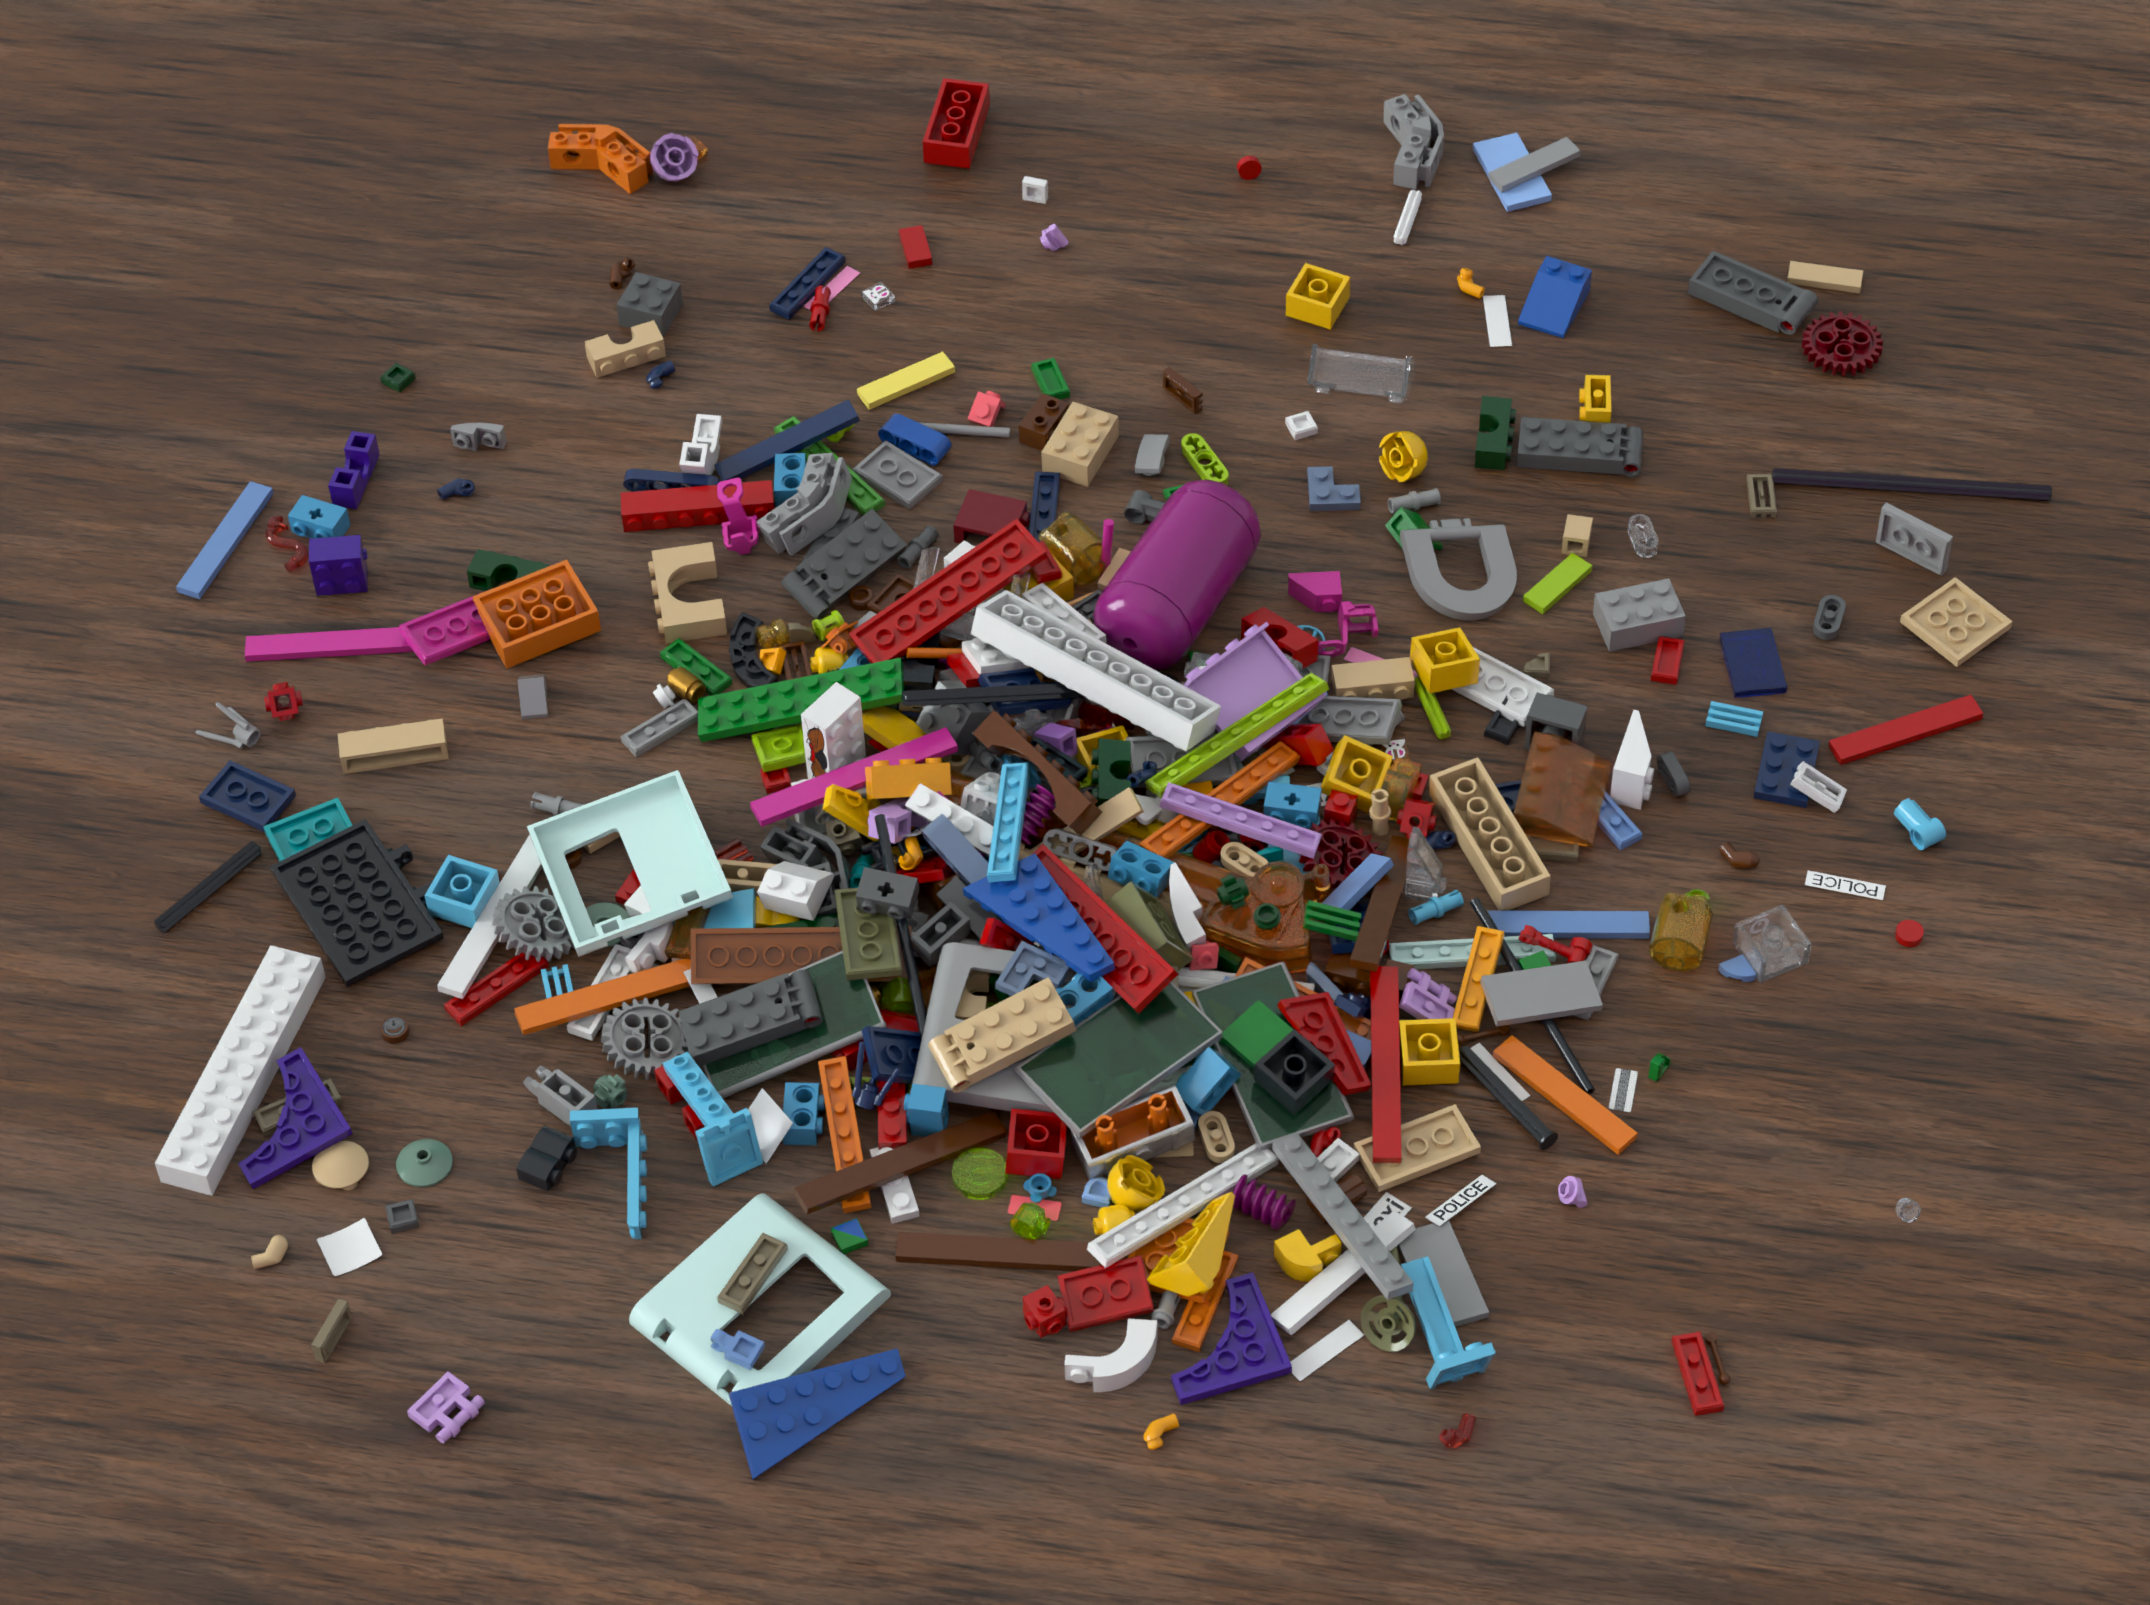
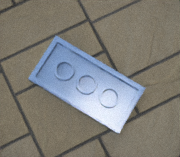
M1518 133L1473 143V151L1487 177L1489 172L1529 154ZM1541 175L1504 192H1501L1491 182L1507 212L1552 201V194Z

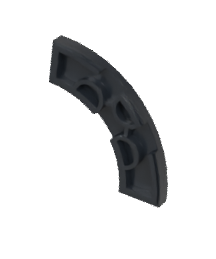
M742 612L730 633L729 653L733 670L747 688L778 682L777 675L763 666L757 658L755 651L757 639L764 629V621Z

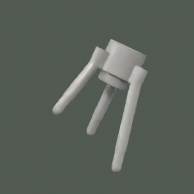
M220 702L216 703V707L237 723L233 729L235 739L201 730H196L195 732L197 735L232 744L239 749H242L244 745L247 747L254 746L261 735L260 729L250 724L232 707L227 708Z

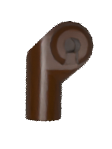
M627 257L613 265L610 275L611 288L620 289L622 279L633 272L635 261L632 258Z
M1730 842L1724 843L1719 849L1725 859L1736 869L1756 867L1760 862L1757 853L1752 851H1736Z

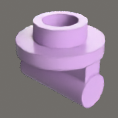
M1052 224L1048 229L1042 230L1040 240L1046 250L1050 249L1054 252L1060 247L1067 246L1069 243L1056 224Z
M1573 1176L1564 1178L1558 1187L1560 1201L1567 1205L1575 1204L1578 1208L1587 1206L1588 1202L1581 1179Z

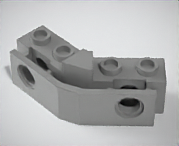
M1405 94L1384 101L1383 122L1402 145L1394 163L1393 185L1416 190L1419 181L1422 180L1425 181V187H1430L1443 156L1444 131L1442 123L1419 94L1414 96V102L1412 103ZM1431 139L1435 143L1434 148H1430Z
M833 453L809 455L800 486L796 488L798 493L756 521L765 542L778 554L787 549L791 556L831 529L840 519L852 481L843 457H839L836 462Z

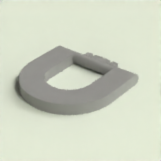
M1465 518L1462 524L1460 519L1440 520L1439 527L1437 520H1431L1429 529L1400 531V540L1411 582L1422 600L1437 612L1459 620H1480L1496 614L1509 601L1516 586L1517 570L1504 524L1472 526L1470 518ZM1477 539L1487 573V583L1483 587L1471 591L1461 590L1450 585L1439 571L1432 541Z

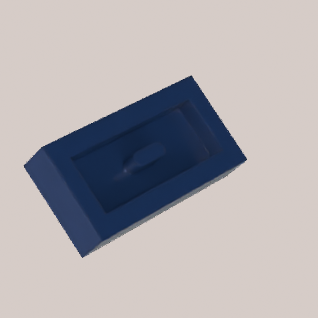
M1351 992L1349 995L1338 994L1334 1002L1335 1006L1356 1018H1371L1369 996L1363 993L1356 995Z

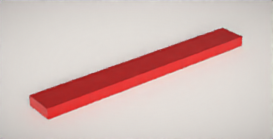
M1378 966L1377 972L1370 971L1373 1163H1401L1398 966Z

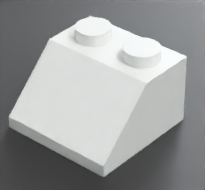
M784 861L767 870L757 893L764 909L814 921L832 883L834 873Z

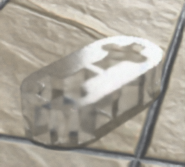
M1644 514L1632 515L1628 521V534L1634 550L1641 557H1653L1658 551L1659 544L1650 518Z

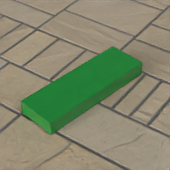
M680 638L660 652L661 659L674 669L684 667L701 679L703 685L706 686L705 692L710 696L722 693L733 684L732 678Z

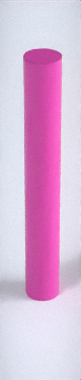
M1105 519L1103 524L1100 578L1108 565L1111 564L1114 521L1112 519Z

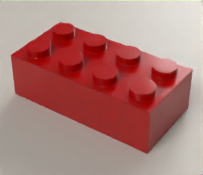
M943 78L922 142L924 163L970 169L990 107L989 84Z

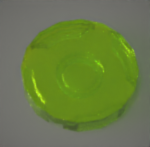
M983 1147L971 1148L961 1153L953 1163L951 1169L953 1185L967 1198L976 1200L989 1199L995 1196V1193L1000 1189L1002 1191L1006 1186L1008 1174H1005L1006 1161L1001 1154L993 1149Z

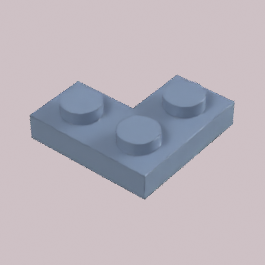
M1333 466L1307 467L1310 511L1360 510L1359 484L1334 485Z
M1022 941L995 983L996 989L1013 996L1028 988L1033 979L1040 982L1048 977L1055 989L1062 985L1071 968L1066 965L1064 960Z

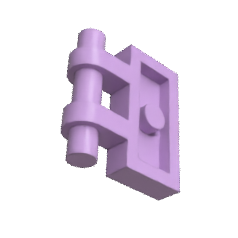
M1411 968L1407 977L1413 981L1405 985L1399 1007L1418 1020L1452 1018L1455 1009L1450 1005L1455 1003L1457 996L1451 993L1450 988L1444 984L1439 985L1431 980V976L1424 971L1419 972Z
M447 1372L407 1410L409 1418L429 1433L437 1425L443 1428L436 1434V1438L444 1444L450 1437L454 1438L461 1431L460 1427L469 1419L473 1420L479 1414L478 1410L485 1404V1401L479 1395H476L471 1401L467 1400L466 1397L471 1393L469 1386L450 1372ZM456 1407L459 1408L461 1411L453 1419H450L448 1415Z

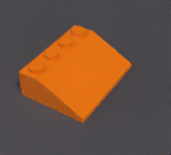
M567 559L472 597L495 650L506 669L601 631L598 610Z

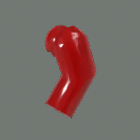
M1330 1127L1313 1135L1309 1149L1316 1158L1335 1140L1341 1139V1131L1337 1127Z

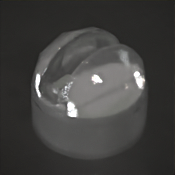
M1905 1197L1896 1203L1895 1211L1901 1220L1910 1223L1919 1217L1921 1208L1915 1200Z

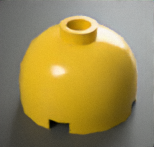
M1397 431L1384 436L1380 442L1379 448L1383 447L1382 455L1379 456V462L1384 473L1391 480L1396 478L1399 482L1409 481L1419 476L1425 469L1428 461L1427 448L1424 441L1418 435L1410 431Z
M1127 1155L1124 1159H1119L1110 1170L1107 1181L1108 1192L1115 1205L1124 1204L1129 1210L1138 1213L1155 1204L1163 1197L1165 1186L1161 1176L1159 1175L1156 1178L1151 1172L1153 1167L1145 1160L1133 1155Z

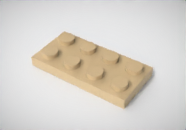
M1456 1104L1401 1125V1163H1373L1372 1136L1355 1142L1354 1150L1360 1154V1162L1377 1191L1381 1192L1477 1155L1481 1152V1146Z

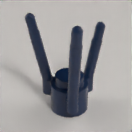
M860 1041L855 1086L851 1096L856 1097L854 1100L856 1105L865 1109L875 1110L876 1105L881 1106L884 1096L898 1076L900 1069L896 1068L880 1092H878L880 1087L876 1085L877 1081L872 1080V1077L870 1083L864 1082L863 1086H861L865 1043Z

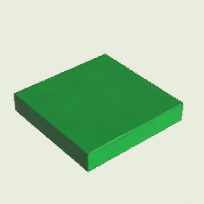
M1258 999L1223 1031L1222 1039L1220 1040L1254 1069L1255 1063L1293 1029Z

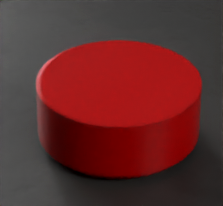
M1245 156L1237 163L1239 176L1245 180L1254 179L1261 173L1260 161L1255 156Z
M1904 920L1897 925L1895 938L1902 946L1915 947L1922 942L1924 929L1917 921Z

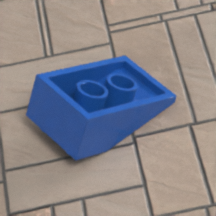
M1546 256L1536 274L1518 324L1564 338L1590 292L1592 270Z

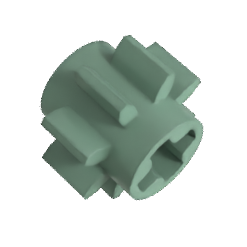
M610 1074L608 1076H601L593 1086V1095L596 1097V1103L603 1109L607 1106L610 1109L621 1106L627 1098V1088L624 1086L626 1081L617 1074L614 1077Z

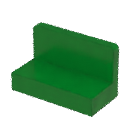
M1400 507L1385 524L1401 548V530L1429 529V526L1418 513ZM1432 541L1433 548L1438 550L1443 548L1440 541Z

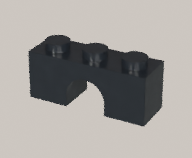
M940 632L916 648H940ZM906 655L901 657L904 671V691L935 689V668H938V658H907Z

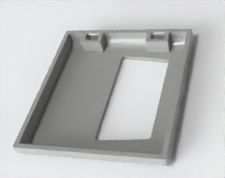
M955 942L944 944L941 947L912 1084L946 1088L948 1102L1011 1111V1108L1054 1112L1015 1071L1016 1066L1035 1053L971 1085L964 1091L954 1093L928 1047V1043L933 1038L945 1034V1030L964 1021L957 1019L955 1015L970 972L978 970L1002 974L1015 951ZM1071 969L1062 984L1071 982L1077 972ZM1092 988L1088 989V992L1095 991V989ZM1113 989L1115 999L1119 994ZM1104 1015L1099 1016L1095 1022H1099ZM1114 1016L1076 1041L1108 1075L1119 1021ZM1066 1049L1032 1071L1081 1122L1103 1107L1106 1090L1101 1085L1098 1087L1089 1083V1080L1095 1079Z

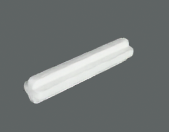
M1411 190L1409 192L1394 234L1393 241L1395 244L1405 245L1422 200V193L1420 191Z

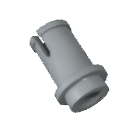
M1169 1290L1162 1293L1158 1308L1152 1312V1319L1157 1320L1158 1328L1166 1329L1174 1323L1173 1315L1180 1302V1296L1177 1293Z

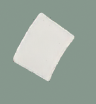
M365 1218L338 1232L317 1239L334 1276L355 1270L382 1255Z

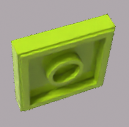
M802 723L751 735L752 743L763 772L806 763Z

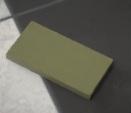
M858 888L835 890L846 981L902 976L894 918L879 912L875 914L866 913L858 908L856 901Z

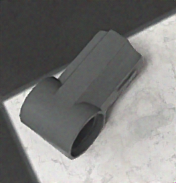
M1136 490L1132 493L1124 510V516L1135 524H1141L1145 520L1152 522L1165 502L1154 500L1146 491Z

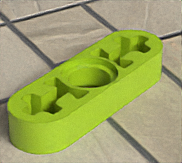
M1195 433L1185 435L1181 441L1182 454L1201 479L1221 482L1228 486V470L1203 437ZM1208 459L1211 463L1202 465L1198 461Z

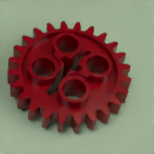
M1839 311L1838 316L1829 312L1828 318L1821 314L1819 320L1813 318L1812 325L1807 324L1806 331L1803 332L1801 347L1804 348L1803 355H1808L1807 361H1815V368L1823 366L1824 373L1830 369L1833 376L1836 375L1837 371L1841 372L1843 377H1845L1846 372H1850L1855 376L1856 370L1865 373L1866 367L1872 369L1873 363H1878L1883 348L1881 332H1876V325L1870 326L1869 319L1864 322L1861 321L1862 315L1853 318L1852 312L1847 316H1844L1842 311Z
M1330 819L1328 825L1325 821L1321 820L1319 825L1313 823L1309 829L1322 834L1314 859L1301 855L1299 863L1305 864L1304 872L1311 871L1310 880L1319 879L1318 886L1326 884L1330 892L1333 888H1337L1371 853L1382 856L1383 852L1377 850L1379 843L1370 842L1372 835L1364 836V829L1355 830L1354 823L1347 827L1344 820H1341L1339 825L1333 819Z

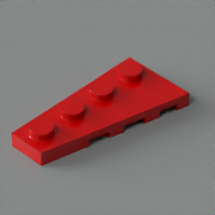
M1329 992L1281 999L1277 1007L1291 1026L1335 1064L1333 1082L1341 1093L1349 1095L1368 1091L1372 1085Z

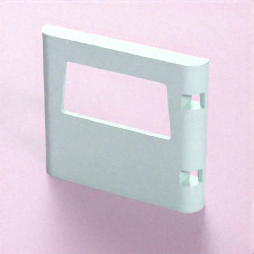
M678 770L527 826L578 957L608 946L607 941L622 936L623 940L686 917L688 916L687 911L702 906L704 910L733 899L731 889ZM613 832H619L651 910L623 920L618 915L594 924L595 927H593L565 855Z
M761 1193L748 1202L641 1298L632 1309L629 1322L631 1326L731 1405L729 1393L723 1389L730 1382L735 1385L731 1391L733 1392L811 1371L891 1297V1291L765 1193ZM762 1233H765L786 1243L788 1250L750 1304L802 1257H808L844 1293L761 1370H756L753 1367L751 1370H748L726 1360L725 1352H719L711 1348L713 1342L710 1338L716 1329L723 1330L741 1314L718 1303L717 1297ZM666 1331L671 1334L667 1342L660 1338Z

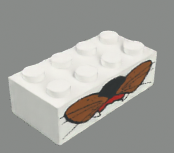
M836 682L801 714L808 779L866 758L861 697Z

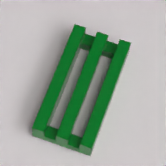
M1309 900L1305 908L1303 928L1356 941L1359 934L1361 913ZM1312 918V919L1324 921L1325 923L1313 921V920H1310V919ZM1335 925L1351 928V930L1340 928Z

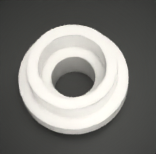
M661 684L657 685V689L653 693L663 708L673 706L675 704L673 700L676 698V695L668 685L665 687Z

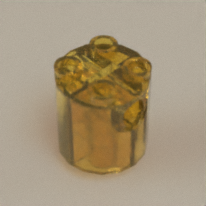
M1063 512L1048 528L1040 532L1039 540L1045 542L1052 555L1073 576L1075 584L1086 585L1101 576L1105 569V562L1101 560L1102 539L1076 515Z
M1667 893L1664 896V900L1659 906L1649 946V954L1658 965L1669 970L1681 972L1697 969L1702 964L1713 921V912L1707 905L1708 900L1704 896L1677 895L1675 893Z

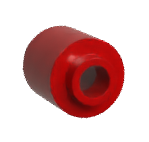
M1223 831L1209 832L1193 847L1195 860L1204 867H1210V864L1215 860L1221 859V849L1225 844L1230 843V839Z

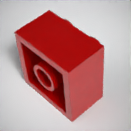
M1011 1108L1005 1174L1033 1176L1041 1173L1049 1178L1062 1179L1067 1125L1056 1113Z

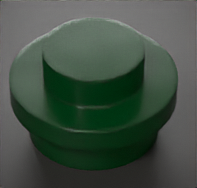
M1261 904L1254 912V923L1263 930L1274 929L1281 922V913L1273 904Z

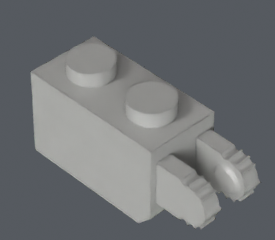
M540 1065L535 1072L543 1081L539 1083L528 1076L523 1082L525 1087L538 1097L539 1104L570 1127V1111L597 1110L595 1095L559 1069L551 1072Z

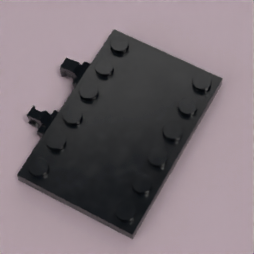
M366 819L270 866L271 873L346 987L443 939V932L426 909L425 894L432 882L418 889L412 887L401 872V867L413 861V854L408 845L405 844L395 850L392 848L386 850Z

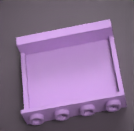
M1267 622L1260 627L1255 624L1244 633L1246 637L1240 642L1237 638L1225 647L1226 652L1222 655L1215 653L1205 662L1207 666L1201 670L1199 667H1196L1186 675L1188 680L1184 684L1185 687L1221 705L1215 728L1218 733L1303 678L1265 632V629L1269 626ZM1321 694L1236 750V755L1241 761L1245 760L1319 705L1326 697V694Z

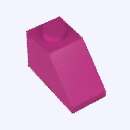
M1340 571L1288 573V594L1314 612L1338 611L1340 602H1342Z

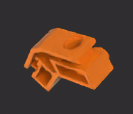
M559 124V132H550L548 153L551 169L600 170L629 194L649 183L648 175L653 174L650 164V152L620 128L606 124ZM572 131H578V134H572Z

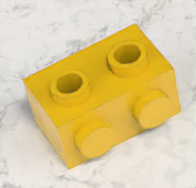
M1585 375L1584 388L1579 389V403H1584V407H1580L1579 421L1610 423V375Z

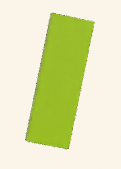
M1571 553L1523 595V602L1544 614L1592 572V565L1576 554Z

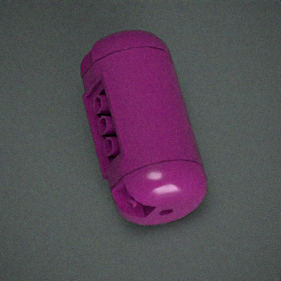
M1208 479L1186 482L1171 494L1098 598L1093 620L1094 625L1106 635V644L1139 662L1142 660L1143 664L1156 671L1170 669L1182 660L1256 552L1261 538L1258 515L1250 502L1237 490L1221 482Z

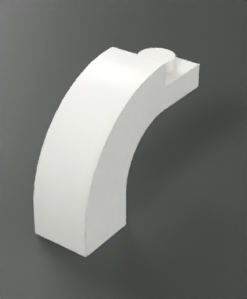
M696 415L692 443L683 442L679 465L683 473L712 475L720 450L721 416Z
M641 886L624 904L630 917L641 915L651 910ZM673 921L646 931L639 942L628 953L625 959L631 974L650 969L656 959L664 963L668 960L674 949Z
M1128 1319L1124 1343L1118 1350L1109 1355L1100 1357L1066 1355L1065 1380L1076 1383L1093 1382V1392L1113 1391L1133 1383L1144 1374L1154 1358L1157 1346V1320Z

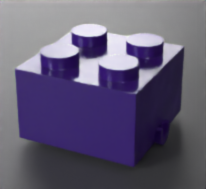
M361 535L309 539V565L317 596L368 592V567L366 562L368 556L367 549L363 548Z

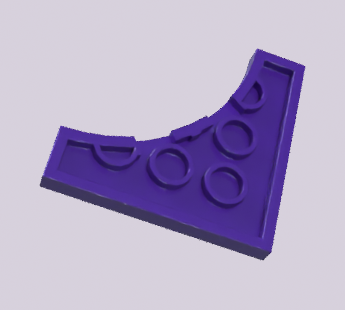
M301 1047L276 1060L283 1076L286 1091L285 1107L283 1106L280 1118L276 1124L278 1128L269 1141H265L254 1153L238 1163L252 1189L257 1188L353 1134L350 1126Z
M1253 1272L1226 1280V1289L1230 1301V1318L1227 1328L1216 1345V1349L1207 1359H1202L1193 1366L1171 1375V1382L1180 1405L1292 1373V1365Z

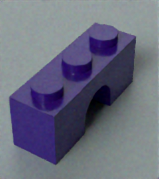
M351 431L344 447L345 467L335 468L328 487L332 504L357 509L380 454L376 434Z

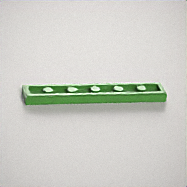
M793 416L774 427V432L778 434L801 422ZM818 441L795 453H805L807 463L808 457L811 454L833 452L823 442ZM833 453L837 462L839 457ZM847 466L852 481L846 501L862 516L871 509L876 512L883 508L885 500Z

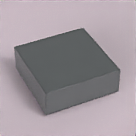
M413 1199L385 1206L392 1234L420 1227Z

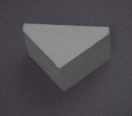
M546 674L519 677L518 690L522 720L548 717Z

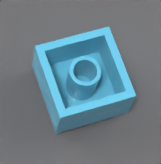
M448 855L425 894L428 912L431 916L473 928L500 884L497 870Z

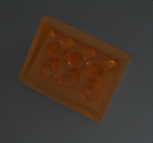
M1534 732L1514 810V817L1525 835L1592 847L1612 762L1561 736Z

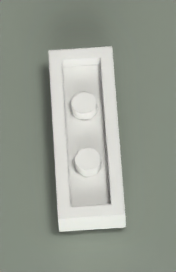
M879 1147L870 1149V1157H875L893 1149L890 1147H884L880 1150ZM908 1175L880 1186L892 1224L920 1217Z

